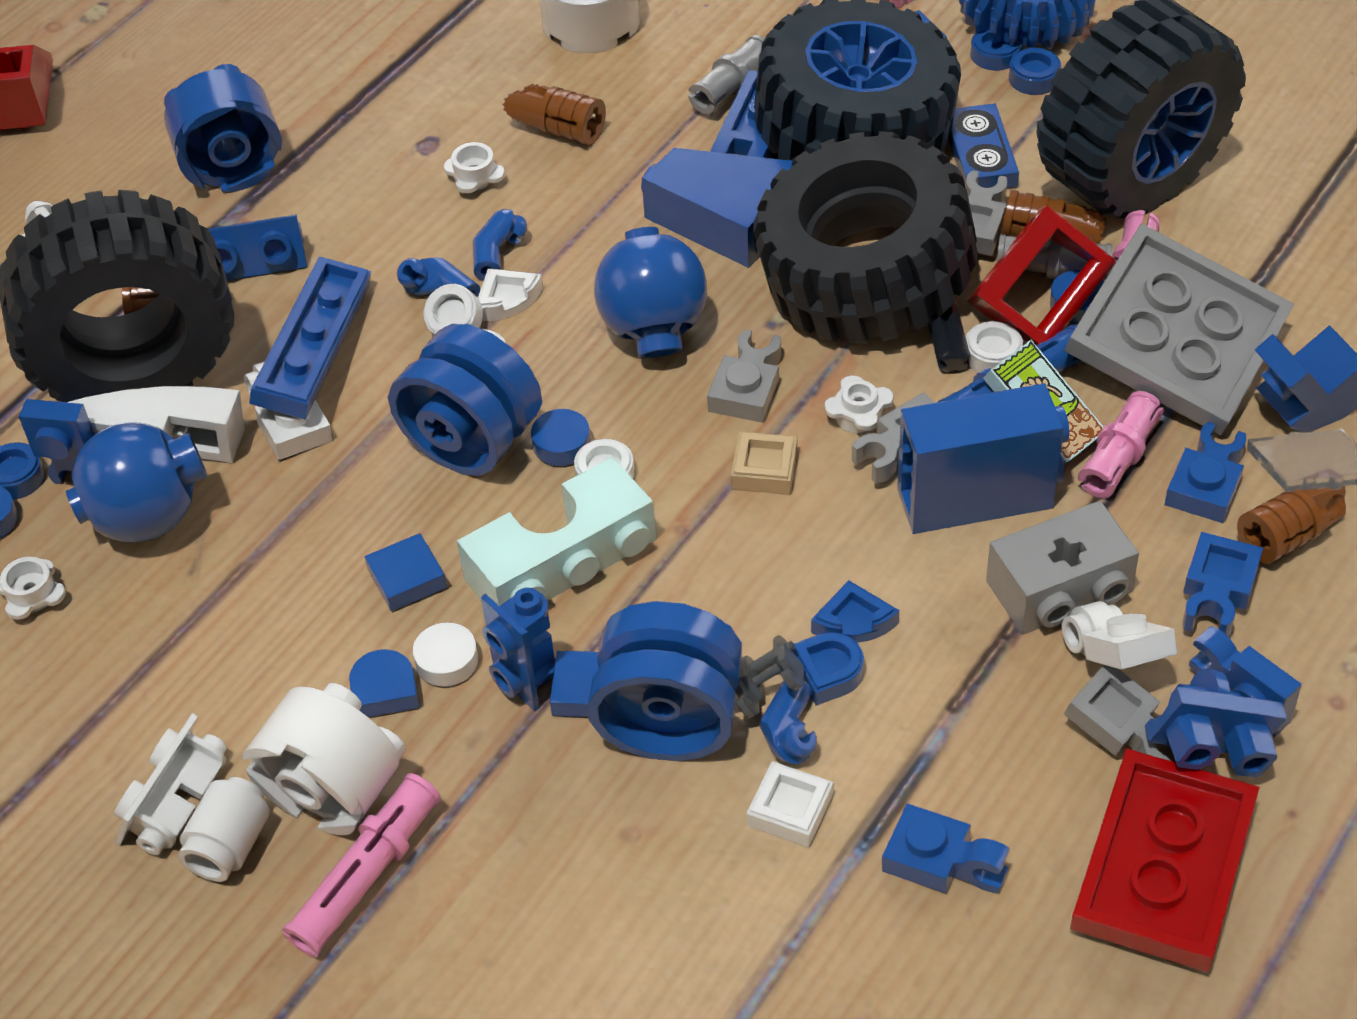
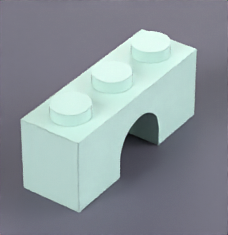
M612 456L562 483L566 523L568 524L564 528L551 533H535L522 527L509 512L457 540L464 580L480 599L481 596L487 594L499 606L512 598L518 590L526 587L537 590L548 601L573 586L587 583L598 572L625 557L637 555L648 544L656 541L652 499Z

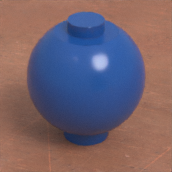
M641 227L625 232L626 240L615 244L605 254L598 266L594 281V298L598 312L605 324L616 335L623 339H633L636 341L639 358H655L683 351L681 335L697 323L706 304L707 279L703 266L690 247L675 237L659 234L657 227Z
M124 422L99 431L85 443L78 453L72 468L71 475L75 487L66 490V495L80 524L90 520L95 530L108 538L129 543L145 542L166 534L178 525L192 503L194 483L208 478V474L189 433L174 439L157 426L141 422Z

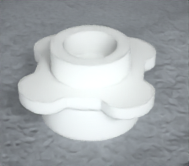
M471 142L459 146L453 151L451 158L444 164L445 174L454 177L457 181L456 188L462 193L482 190L490 183H498L505 177L504 167L495 164L492 149L483 143Z
M847 376L841 380V389L837 395L825 401V412L829 417L836 418L838 425L847 432L855 434L868 433L877 428L878 419L882 417V410L892 406L894 396L892 391L886 387L876 388L872 383L863 380L859 376Z
M22 557L12 561L4 568L0 576V595H4L8 603L5 606V611L10 618L16 620L24 619L30 613L41 611L48 605L55 606L64 599L66 594L65 588L61 583L55 582L52 576L55 572V567L51 561L37 557Z

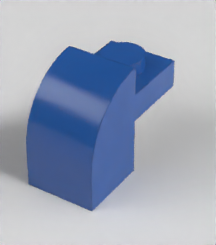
M1330 325L1294 356L1274 334L1270 335L1254 349L1269 366L1261 374L1265 381L1256 389L1294 430L1299 432L1315 431L1343 419L1357 408V353Z

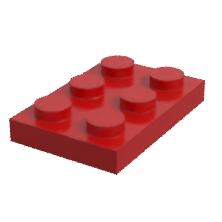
M1126 748L1073 911L1070 929L1209 973L1260 787L1200 769L1177 767L1176 762Z

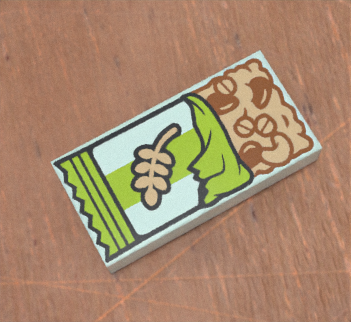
M1032 340L991 369L983 377L994 392L1046 384L1054 406H1062L1068 418L1069 441L1062 443L1060 453L1063 466L1097 440L1099 433L1103 429V425Z

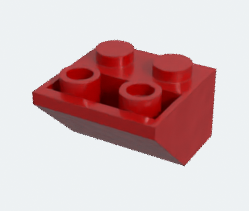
M34 44L0 48V129H25L32 126L46 125L53 58L50 52Z

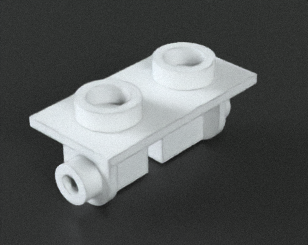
M191 714L179 733L170 728L164 733L149 759V763L156 766V769L145 785L134 780L121 798L114 812L115 816L122 819L115 840L116 844L121 845L131 831L139 836L136 843L147 853L159 855L163 848H171L196 805L175 793L180 788L201 800L210 783L225 765L226 757L224 753L227 750V746L220 738L206 734L201 739L192 734L198 717L195 714Z

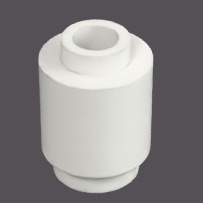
M231 777L228 780H215L210 783L180 836V842L183 847L178 854V858L188 870L204 879L222 882L227 880L231 872L238 871L242 867L270 815L269 806L264 801V794L260 788L252 782L239 777Z

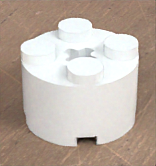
M540 0L542 27L545 35L550 40L551 35L561 40L562 48L573 52L596 53L610 50L618 46L617 38L625 35L627 32H629L630 38L636 33L640 24L639 0Z
M329 683L323 691L310 687L290 689L242 754V760L252 759L251 764L246 769L247 775L260 788L263 794L282 810L298 819L302 811L306 809L323 817L317 827L318 829L330 834L348 835L356 829L398 768L399 760L405 753L406 746L396 734L383 727H378L359 711L362 704L353 692L342 685Z

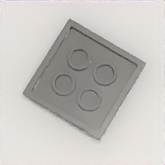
M1141 223L1077 325L1064 351L1137 391H1144L1154 395L1161 404L1202 426L1207 422L1214 423V432L1222 435L1263 362V359L1254 349L1270 335L1274 334L1277 337L1294 303Z

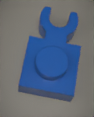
M26 399L18 417L33 455L51 459L48 476L55 484H62L67 470L72 471L75 459L82 447L95 435L84 404Z
M1207 422L1200 431L1197 451L1185 447L1167 489L1164 505L1224 523L1244 469V465L1239 464L1243 457L1246 433L1238 431L1232 443L1219 444L1212 438L1215 424Z
M1201 532L1183 591L1184 594L1191 595L1185 607L1183 617L1184 630L1191 632L1195 620L1200 616L1207 615L1219 622V630L1227 636L1230 635L1235 617V608L1246 610L1263 552L1262 547Z
M1210 626L1194 640L1193 645L1200 650L1189 661V666L1194 672L1197 673L1199 670L1206 668L1220 670L1225 674L1229 682L1230 691L1238 692L1243 697L1282 702L1287 720L1272 735L1273 737H1276L1291 723L1302 687L1299 681L1251 646H1248L1240 653L1232 640L1224 632L1213 626Z

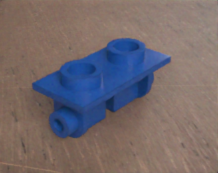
M297 214L208 229L215 240L218 252H220L227 280L307 267L303 247V233Z
M526 587L518 590L512 598L499 606L487 594L481 596L486 625L482 628V633L491 651L493 664L489 667L490 674L496 685L505 695L511 698L517 695L535 712L540 708L537 688L547 683L553 677L556 660L552 636L547 631L550 628L547 599L537 590Z

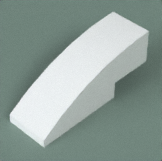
M162 386L121 390L68 402L84 404L94 434L119 423H147L161 428L174 439L189 433L201 459L233 463L245 430L239 390L196 386Z

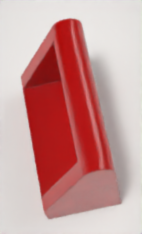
M1046 205L1034 214L968 298L967 302L993 321L1002 322L1015 328L1023 340L1027 342L1032 340L1035 345H1038L1065 329L1116 261ZM1048 239H1051L1088 262L1036 327L1004 302L1002 298Z

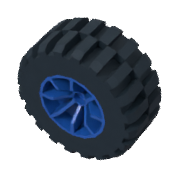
M823 0L818 6H813L811 3L801 6L794 12L793 16L787 14L766 35L762 43L761 53L759 54L754 103L756 128L773 154L778 153V158L781 160L793 161L795 157L805 151L811 154L819 150L820 143L833 138L835 142L850 139L849 134L865 132L867 137L878 136L880 131L894 132L902 140H905L909 135L926 142L928 149L934 146L943 152L951 135L961 79L960 63L949 40L943 38L940 29L931 21L927 23L922 22L920 14L908 8L905 11L896 9L894 3L880 0L879 4L865 2L866 0Z
M1137 0L1134 2V5H1124L1113 11L1112 18L1109 20H1100L1090 29V36L1083 43L1078 42L1070 51L1069 55L1071 58L1063 69L1059 68L1052 79L1054 86L1050 95H1045L1040 108L1043 119L1037 121V147L1041 162L1045 165L1046 171L1093 208L1099 209V212L1107 217L1126 218L1129 213L1143 210L1145 214H1149L1157 209L1158 205L1163 201H1170L1177 197L1179 190L1186 184L1191 185L1200 175L1199 170L1207 161L1211 162L1219 151L1217 146L1223 137L1228 136L1234 124L1232 122L1234 113L1240 110L1243 100L1240 89L1245 87L1246 74L1243 68L1245 65L1238 46L1227 35L1174 0Z

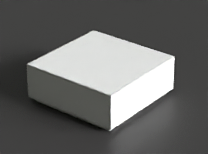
M772 761L746 813L747 826L809 848L834 795V782Z

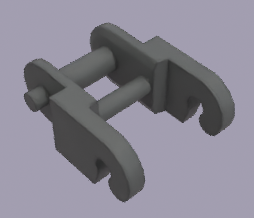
M778 635L773 638V649L755 661L748 655L743 657L739 686L735 693L739 697L736 700V704L746 717L752 718L759 713V701L763 698V683L780 672L783 680L792 690L796 691L804 686L803 664L794 655L793 650L796 647L792 641L787 642L782 636Z

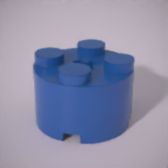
M222 64L214 70L198 73L186 79L177 88L171 89L164 97L165 126L178 166L189 182L205 189L204 184L220 186L222 192H236L254 186L270 174L275 166L273 159L277 154L278 148L281 151L282 137L264 90L253 78L241 73L237 66Z

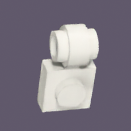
M264 362L253 365V372L244 375L249 396L251 387ZM316 400L306 420L255 406L257 423L278 460L333 441L331 426Z
M1102 601L1075 607L1071 615L1066 616L1062 622L1064 641L1073 653L1081 652L1086 656V660L1114 668L1125 669L1177 654L1174 628L1149 623L1143 614L1123 615L1117 606L1107 605Z

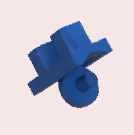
M1206 668L1199 670L1194 675L1190 685L1178 684L1171 693L1168 706L1163 714L1157 719H1150L1145 724V730L1149 742L1170 745L1177 767L1198 770L1210 766L1222 752L1229 754L1232 768L1236 775L1257 778L1262 776L1277 759L1272 735L1287 720V716L1282 702L1243 697L1238 692L1230 691L1229 682L1224 673L1220 670Z

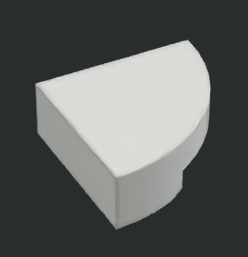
M488 269L478 296L483 308L482 321L506 319L530 307L543 290L542 275Z

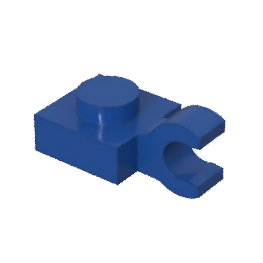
M907 803L882 855V872L943 893H947L954 877L969 882L982 890L1000 893L1009 872V867L1004 865L1009 854V847L998 841L985 838L969 842L971 839V824Z

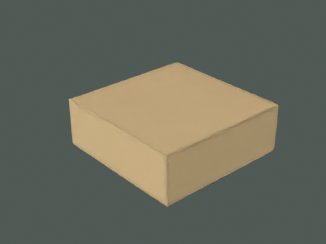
M739 431L731 471V489L790 495L798 451V437Z

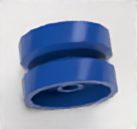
M450 324L440 329L422 349L419 359L409 364L392 383L387 396L391 414L397 425L419 451L445 468L460 474L480 476L494 469L509 450L513 439L524 432L537 416L542 405L541 388L530 366L511 346L497 336L470 324Z
M652 601L629 605L613 614L602 630L597 654L598 670L592 679L587 704L589 722L600 736L623 751L648 759L683 761L703 758L721 749L732 734L735 714V690L739 686L743 660L741 640L730 625L712 613L684 603Z

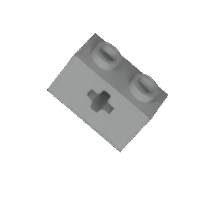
M1097 501L990 542L986 582L1021 634L1024 635L1044 626L1055 627L1062 624L1063 619L1071 615L1075 607L1098 601L1111 605L1121 600L1126 594L1133 591L1139 552L1103 503Z

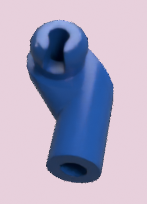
M511 209L496 211L473 238L474 275L478 279L484 280L488 269L501 270L500 247L505 240L510 244L521 242L520 236H525L527 231V222L524 217L514 215Z
M434 257L420 260L408 258L397 269V278L400 284L403 285L407 292L417 296L431 295L436 289L447 284L462 285L477 298L480 293V286L443 258Z
M783 681L760 720V729L776 758L788 764L805 762L814 752L817 745L815 731L808 734L804 728L806 724L799 720L801 713L813 695V690L806 681H804V686L796 691L792 690Z

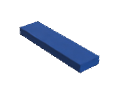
M318 257L251 387L249 404L306 420L369 288L372 271L328 258Z

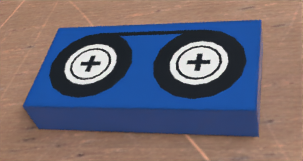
M996 103L955 108L949 142L957 167L964 178L965 186L967 175L974 170L979 171L978 185L983 188L994 187L999 176L1007 177V188L1018 187L1019 170Z

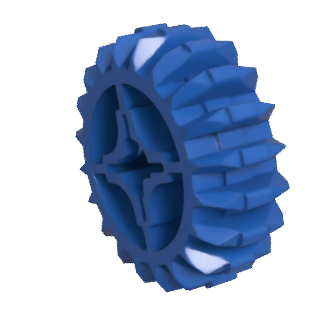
M959 0V3L961 4L960 12L965 15V24L975 27L976 34L989 30L992 43L1004 41L1010 43V46L1013 47L1019 39L1022 45H1026L1028 48H1033L1035 45H1043L1048 49H1052L1055 41L1067 44L1072 36L1082 35L1084 26L1089 25L1090 17L1093 16L1096 0Z

